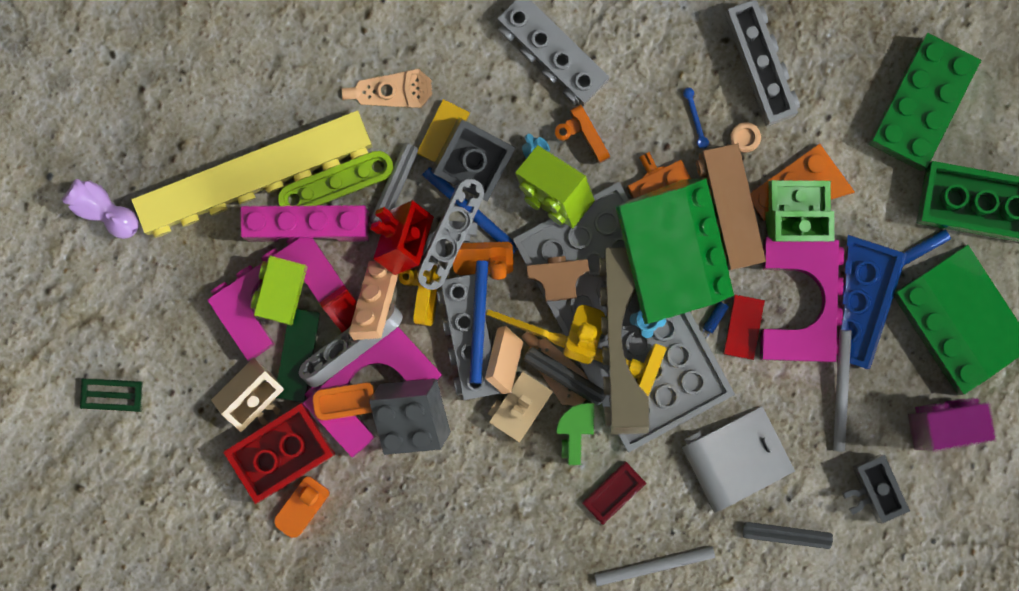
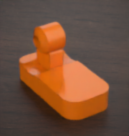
M580 104L571 109L570 115L572 119L566 121L565 124H559L555 128L554 134L556 139L567 141L571 135L574 136L581 132L599 164L610 159L608 150L582 105ZM560 130H565V131H566V134H565V135H561V134L559 133V131H560Z
M510 242L462 243L453 262V270L458 275L476 274V261H488V274H490V277L495 280L504 279L514 269L513 245Z
M366 382L318 390L313 395L315 415L320 420H331L372 413L369 400L374 394V387L371 383Z
M305 477L275 517V526L291 538L300 536L329 497V489L313 477Z

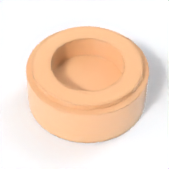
M740 123L732 130L730 142L731 144L739 143L741 153H750L761 142L760 130L752 123Z

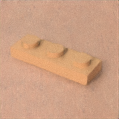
M376 261L368 262L349 330L353 340L382 338L398 274H392Z

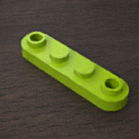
M373 151L289 184L282 188L279 193V206H292L289 204V198L292 195H298L300 198L299 203L295 206H322L383 182L389 178L393 171L392 159L385 152ZM382 162L384 164L383 171L375 172L373 170L374 163Z

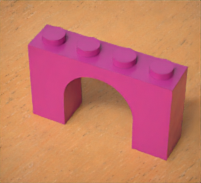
M241 206V237L248 242H279L281 238L337 239L339 242L369 241V211L366 206Z
M289 238L286 241L287 247L279 252L275 248L261 257L262 261L268 262L269 256L308 266L304 281L319 303L341 286H345L314 238ZM262 263L254 269L251 265L242 269L236 274L238 278L230 285H227L226 282L218 285L211 291L213 296L207 299L247 361H251L275 345L258 317L254 315L255 309L251 308L253 295L263 282L262 279H259Z
M770 238L763 239L766 262L763 263L762 270L798 271L808 275L816 282L820 289L822 306L815 321L804 329H762L760 360L836 362L839 350L837 326H842L843 310L838 308V295H843V277H838L839 265L844 264V247H839V240H834L833 242L771 241Z
M399 327L332 376L322 386L312 387L304 394L307 397V400L303 403L304 406L351 457H355L376 436L357 415L331 420L318 419L313 405V395L315 392L323 389L348 386L359 370L372 364L388 365L398 371L406 381L435 378L438 381L443 376Z

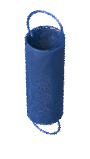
M721 301L718 302L704 324L703 329L708 331L709 334L713 333L729 306Z

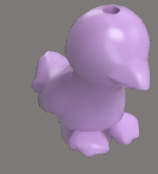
M75 179L62 198L63 203L69 204V209L75 215L83 219L103 222L107 231L117 238H130L139 228V220L130 208L116 206L111 202L105 189L92 181Z

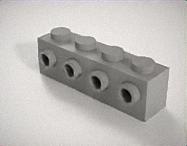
M515 0L498 18V24L500 25L498 31L509 42L513 39L522 46L519 50L521 54L531 63L536 60L544 68L541 73L551 83L554 84L558 81L565 88L562 93L574 105L579 102L584 107L609 81L610 77L531 0Z
M751 0L727 9L725 17L766 127L795 117L798 114L797 108H800L799 100L795 91H790L788 86L789 74L784 62L780 63L776 52L779 51V47L774 34L770 35L766 26L768 17L764 7L759 6L757 0Z
M475 274L446 279L442 287L436 290L439 305L446 306L448 316L442 318L445 336L451 335L453 347L448 348L451 366L457 365L459 377L454 378L457 396L463 395L464 401L500 394L485 379L492 352L486 319L481 384L469 383Z

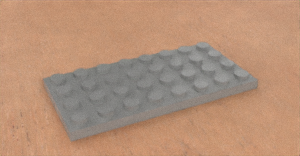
M620 182L593 195L595 202L573 229L565 223L562 226L558 225L550 218L513 238L526 266L548 264L547 258L566 256V261L588 259L589 273L583 274L576 281L577 298L547 302L563 334L568 336L575 311L580 305L599 309L607 317L606 305L601 306L600 287H606L605 276H599V258H605V248L625 247L615 206L627 202L629 199ZM535 281L545 299V292L542 285L539 282ZM637 292L632 297L622 322L621 339L625 359L631 361L633 358L644 362L652 345L655 343L667 349L648 396L649 432L647 434H618L628 453L735 395L691 312L667 318L666 324L663 327H658L653 332L651 338L642 337L641 330L637 326L631 325L629 320L631 314L638 313L641 310ZM602 333L597 347L599 349L608 346L607 335H602ZM593 360L590 364L579 362L588 380L603 389V377L609 376V366L603 365V363ZM606 395L601 403L603 408L610 407V395Z

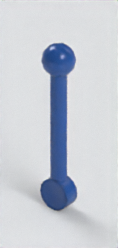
M688 87L683 90V96L688 101L698 135L697 146L704 149L709 145V140L704 137L693 100L694 90Z

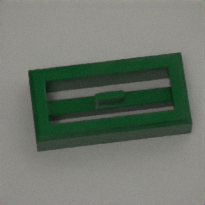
M82 378L80 409L142 412L143 382ZM88 385L135 387V393L88 391ZM87 397L135 399L134 405L87 403Z

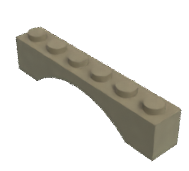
M626 247L605 248V258H599V276H605L606 287H600L601 306L606 305L607 317H601L602 335H607L608 346L602 347L603 365L609 366V376L603 377L604 395H610V407H604L605 425H611V434H647L650 427L648 395L637 384L628 368L623 354L621 339L625 311L636 293V288Z

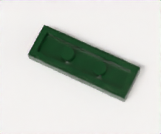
M297 309L293 325L287 324L277 379L285 390L276 398L305 402L306 396L304 394L307 392L308 384L299 376V369L314 354L321 313Z

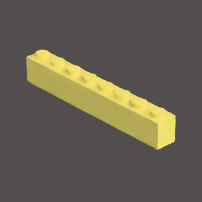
M357 110L131 200L144 233L147 235L153 234L154 238L170 233L171 226L179 223L182 224V227L194 224L199 221V215L210 212L211 216L219 214L228 209L227 204L238 201L239 205L247 203L256 198L255 193L265 189L267 193L275 192L284 188L283 182L293 178L297 182L312 176L311 171L321 167L325 171L340 165L339 160L349 156L353 160L368 154L367 149L373 146L360 113Z

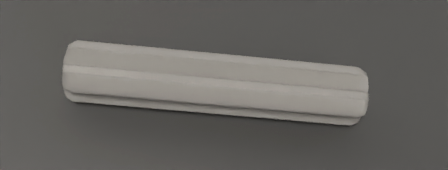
M408 143L403 144L393 171L387 180L370 219L371 224L379 220L381 221L380 218L375 216L376 210L382 207L388 210L394 208L417 156V147Z

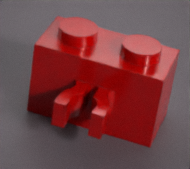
M413 200L391 210L385 207L376 210L375 216L380 218L381 221L379 220L371 224L370 229L377 234H381L373 259L394 275L418 266L434 216Z

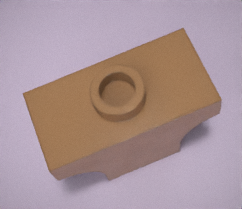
M566 256L547 258L548 264L527 266L528 280H535L542 285L546 302L576 299V281L583 274L589 273L588 259L566 261Z

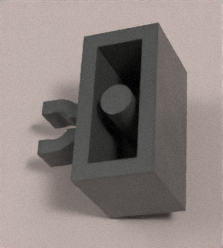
M879 454L852 467L861 485V489L847 490L842 495L844 499H847L852 495L859 497L865 494V498L859 500L857 506L849 509L852 515L860 512L866 504H869L876 521L883 524L910 512L885 455Z

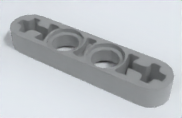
M466 178L457 184L417 271V280L426 289H437L445 282L482 202L484 188L475 179ZM472 183L475 185L474 190L478 193L476 198L470 197L466 205L472 206L471 211L468 212L463 207L454 206L456 200L463 203L466 194L462 192V188L464 186L470 187ZM455 211H460L465 216V223L461 228H452L448 222L449 216ZM441 239H447L452 243V251L447 256H439L436 252V244ZM432 255L437 260L446 262V265L443 268L438 264L435 273L439 276V279L437 281L432 280L428 284L426 283L427 278L423 273L425 270H432L434 262L429 261Z
M391 302L382 338L353 340L349 334V327L308 358L301 365L299 376L309 387L320 386L395 330L402 322V313ZM343 350L337 357H335V355L339 351Z

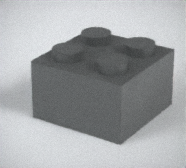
M458 117L431 172L456 186L461 180L466 178L479 181L484 188L483 200L488 202L516 148ZM471 183L470 187L464 186L462 188L477 196L478 192L474 190V184Z
M437 378L379 384L369 400L384 455L441 450L451 433Z

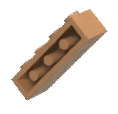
M739 143L702 151L698 154L699 159L696 160V168L699 177L707 179L728 271L766 262Z

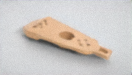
M419 69L360 80L356 87L342 88V100L357 99L361 105L422 108L432 96L431 79ZM384 85H390L393 89L392 94L384 96L381 93V88Z
M527 331L521 336L530 348H541V352L588 380L586 374L549 340L538 339L536 335ZM540 372L562 405L576 406L586 401L585 398L572 390L571 392L568 391L567 387Z

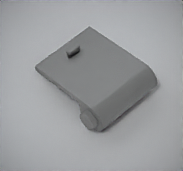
M763 406L702 436L700 431L684 439L686 445L681 447L714 513L795 472Z

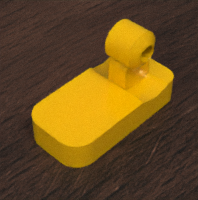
M433 265L431 271L425 270L423 273L427 278L426 283L428 284L432 280L437 281L439 279V276L435 273L436 265ZM409 269L399 273L400 283L407 286H418L413 317L414 323L432 326L438 299L437 290L424 288L417 280L416 270Z
M587 305L577 307L563 351L567 358L585 364L592 363L601 336V317H605L601 310Z

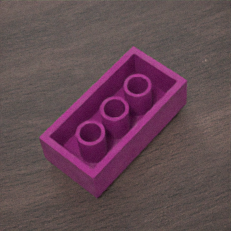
M962 398L945 401V404L916 406V413L908 414L914 450L938 451L996 440L989 403H980L979 398Z

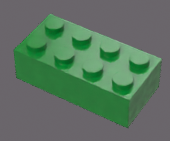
M926 33L921 38L868 145L921 172L927 169L982 60Z
M931 161L928 168L925 169L916 224L1019 242V176Z

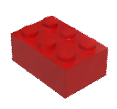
M303 403L223 452L255 504L265 500L336 455Z

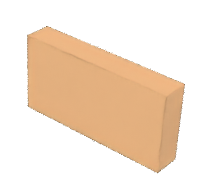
M507 326L497 328L485 379L502 394L511 393L523 346V341Z

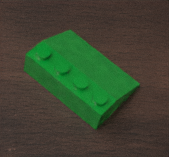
M706 178L683 179L615 206L644 324H650L711 306L734 296Z
M966 245L895 291L894 299L957 395H965L1019 358V321L969 245Z

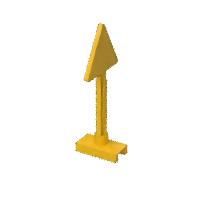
M490 309L486 311L485 315L539 337L546 338L557 346L565 347L568 337L566 335L549 332ZM656 343L652 345L644 362L633 358L631 361L626 359L634 379H637V384L648 396L667 349ZM597 348L593 360L603 363L602 349Z

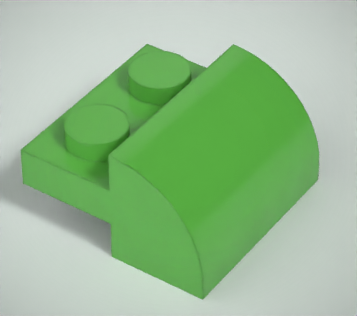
M768 181L769 211L765 212L768 236L771 241H834L831 181Z
M594 403L573 406L558 421L556 434H568V440H562L561 458L567 459L568 465H581V434H594Z

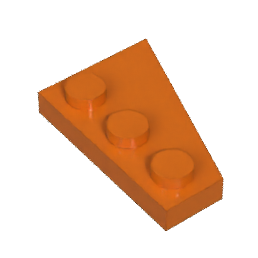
M821 144L815 146L768 180L831 181V200L855 193ZM768 181L750 193L754 210L762 221H766L765 212L769 211Z

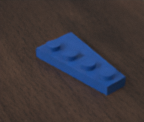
M848 235V257L845 266L846 287L843 295L844 316L841 330L852 331L850 364L870 369L907 253Z

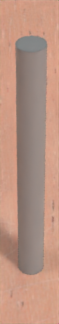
M839 330L833 451L844 452L846 445L851 330Z
M713 546L595 574L594 576L598 587L715 558Z

